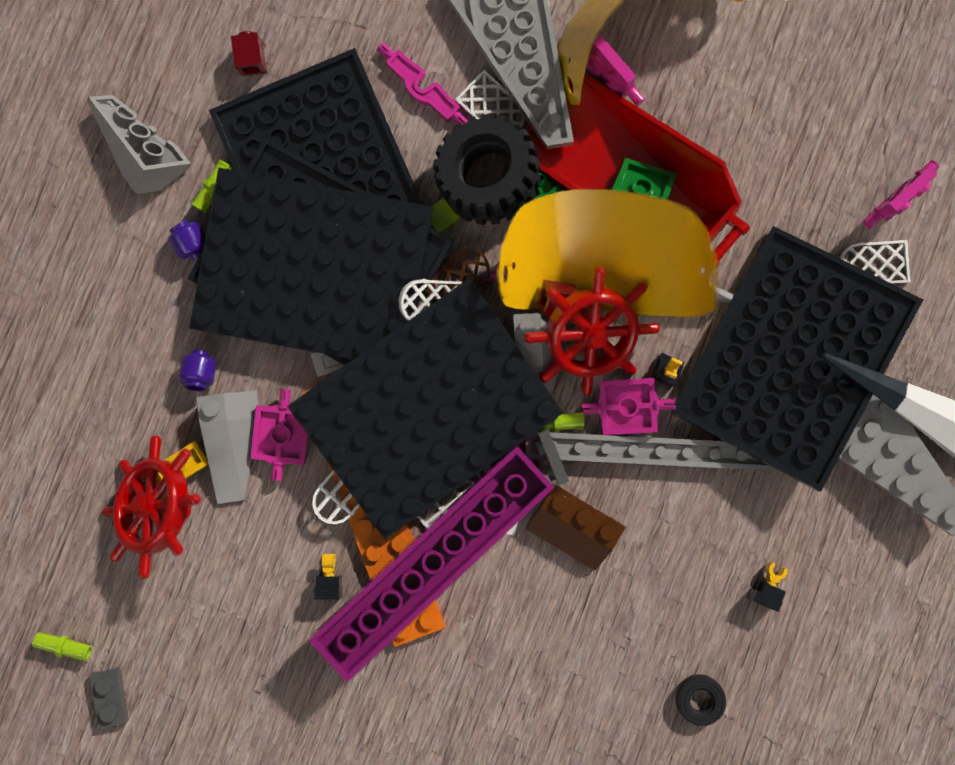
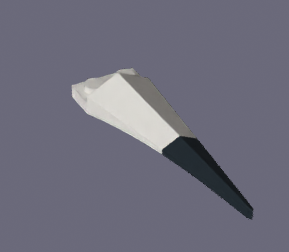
M820 354L821 358L904 417L955 459V400L835 356Z

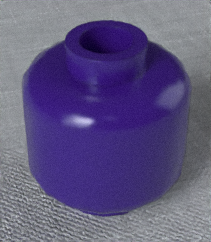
M184 220L169 230L171 234L168 237V242L180 259L190 257L192 261L198 259L204 248L206 238L197 222L189 223L188 220Z
M193 350L192 354L181 358L178 375L179 381L184 384V388L187 390L205 391L207 387L214 384L216 361L209 357L205 351Z

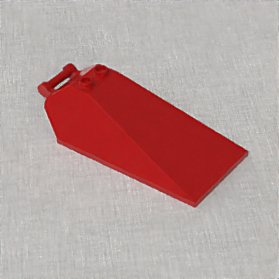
M584 74L580 104L571 105L566 96L574 140L573 145L546 149L531 125L526 129L534 144L541 172L568 191L576 189L612 190L625 158L677 173L668 201L686 207L693 212L703 225L710 243L727 224L732 227L731 231L714 249L716 268L720 265V259L741 235L745 236L750 230V226L735 215L740 209L742 200L724 160ZM569 79V88L573 93V84L571 79Z

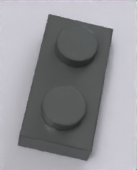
M549 430L537 433L539 439L535 440V444L540 456L545 454L549 465L545 466L550 481L555 480L557 485L569 482Z
M120 667L89 674L98 729L127 723L129 717Z

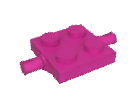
M601 35L594 39L587 60L589 71L593 76H599L605 83L604 86L623 98L628 96L638 107L646 98L636 89L634 83L636 75Z
M930 160L921 170L916 171L915 176L905 181L868 214V217L862 221L863 225L868 229H872L881 219L888 221L896 214L900 215L912 205L910 202L916 196L920 197L932 187L929 182L937 176L935 173L939 169L937 162Z
M655 378L600 381V398L598 403H583L582 408L593 409L582 411L583 415L599 414L602 420L603 435L658 432L657 418L659 410H676V405H665L676 403L675 398H658Z
M280 389L278 405H256L250 459L264 460L272 464L270 480L282 481L283 465L290 463L305 465L307 459L309 436L287 407L290 404L292 391L290 389Z

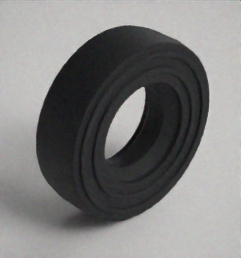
M697 674L689 676L681 682L676 692V705L682 717L689 723L697 726H708L717 722L722 717L726 708V696L716 680L706 675ZM697 690H705L711 696V703L704 710H696L691 705V696Z

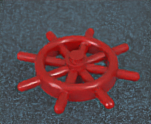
M597 267L594 270L591 288L577 291L566 299L556 289H548L546 295L557 307L548 321L546 331L530 332L524 336V341L528 344L546 342L548 350L555 360L541 373L539 378L542 383L549 382L563 369L569 374L583 377L581 391L584 395H590L592 393L593 378L606 374L619 366L628 375H634L637 369L627 358L634 350L639 335L656 334L660 331V326L657 323L639 324L638 316L632 306L648 290V285L645 282H640L626 296H623L615 290L604 287L605 269ZM602 304L613 305L614 307L600 319ZM590 306V314L585 307ZM621 314L623 315L624 325L609 326ZM569 319L576 324V329L563 330ZM608 337H620V339L614 346L608 340ZM577 340L563 353L561 341ZM586 348L585 361L575 360L574 358ZM601 348L606 354L596 358L597 349Z
M157 435L150 438L148 459L138 462L133 467L128 460H121L119 462V468L124 477L116 492L114 505L107 506L102 510V514L105 517H113L114 530L119 540L110 554V560L118 562L126 550L140 553L138 576L141 579H147L150 576L152 554L159 553L167 547L170 548L175 556L183 554L184 548L177 536L182 529L184 521L190 516L191 506L198 505L201 502V497L198 494L188 495L187 482L181 471L191 456L190 450L182 449L173 463L161 460V438ZM160 473L163 477L158 483V474ZM154 524H155L156 528L158 529L155 533H154ZM142 528V536L140 538L138 533Z

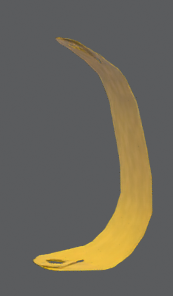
M586 0L568 22L559 40L557 51L564 90L571 105L580 104L581 89L591 45L608 16L623 0ZM733 0V1H734V2H742L743 0ZM568 77H570L573 84V93L569 88Z
M576 189L553 193L537 198L523 205L517 211L501 247L498 265L500 294L504 305L515 309H540L537 301L544 280L572 283L578 291L591 288L594 270L597 267L605 269L604 287L615 290L623 296H626L640 282H645L648 285V290L632 304L637 315L687 318L712 313L716 307L717 268L714 251L707 233L693 212L668 200L613 190ZM504 267H506V273H507L506 282H505V283H504V279H503ZM701 267L704 268V274L701 272ZM602 304L601 310L609 311L614 306Z

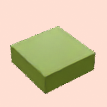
M444 198L432 206L434 209L431 224L435 230L443 233L460 221L459 216L450 208Z

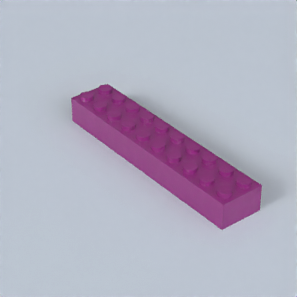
M515 446L311 634L308 641L338 674L348 682L539 503L554 486L528 457Z

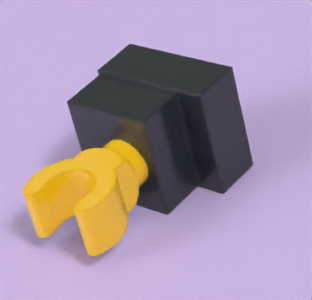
M660 353L650 378H655L658 382L674 387L680 377L684 362Z
M336 554L322 555L323 575L316 577L314 600H339L343 597L342 575H334Z
M768 562L766 565V582L760 581L757 590L750 588L747 599L779 612L786 591L777 588L776 585L786 577L788 569L782 567L779 574L775 575L773 573L775 563Z

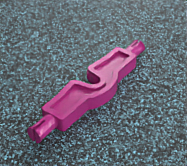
M382 42L381 46L377 47V52L387 59V67L405 83L407 92L415 101L422 105L430 106L446 122L452 120L456 124L461 123V125L468 122L459 113L460 106L444 91L439 83L434 82L426 89L418 87L426 76L425 71L420 66L411 61L400 50L396 52L391 50L385 42Z

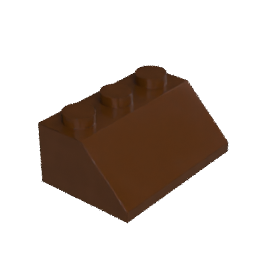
M552 483L554 488L543 498L525 529L591 569L596 570L612 552L626 526L555 483Z

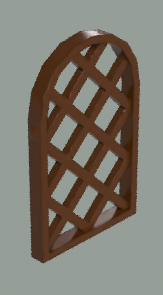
M463 248L454 252L443 261L441 266L450 260L448 269L439 268L438 270L447 272L446 281H450L451 273L460 275V282H463V276L473 277L472 282L474 285L476 278L484 279L476 286L479 289L489 277L490 264L487 257L481 251L474 248ZM465 251L463 259L455 257ZM468 251L478 253L476 261L467 260ZM481 256L484 258L485 263L480 262ZM453 260L463 262L461 272L452 270ZM466 263L475 264L474 274L464 273ZM479 265L486 266L485 276L477 275ZM437 272V274L435 275V277H434L433 280H437L438 272ZM432 283L433 288L435 289V285L439 283ZM447 284V286H451V287H454V286L456 285V284ZM444 288V293H443V295H440V294H439L440 297H442V296H444L445 294H447V291L445 290V288ZM429 289L427 290L428 296L432 293Z

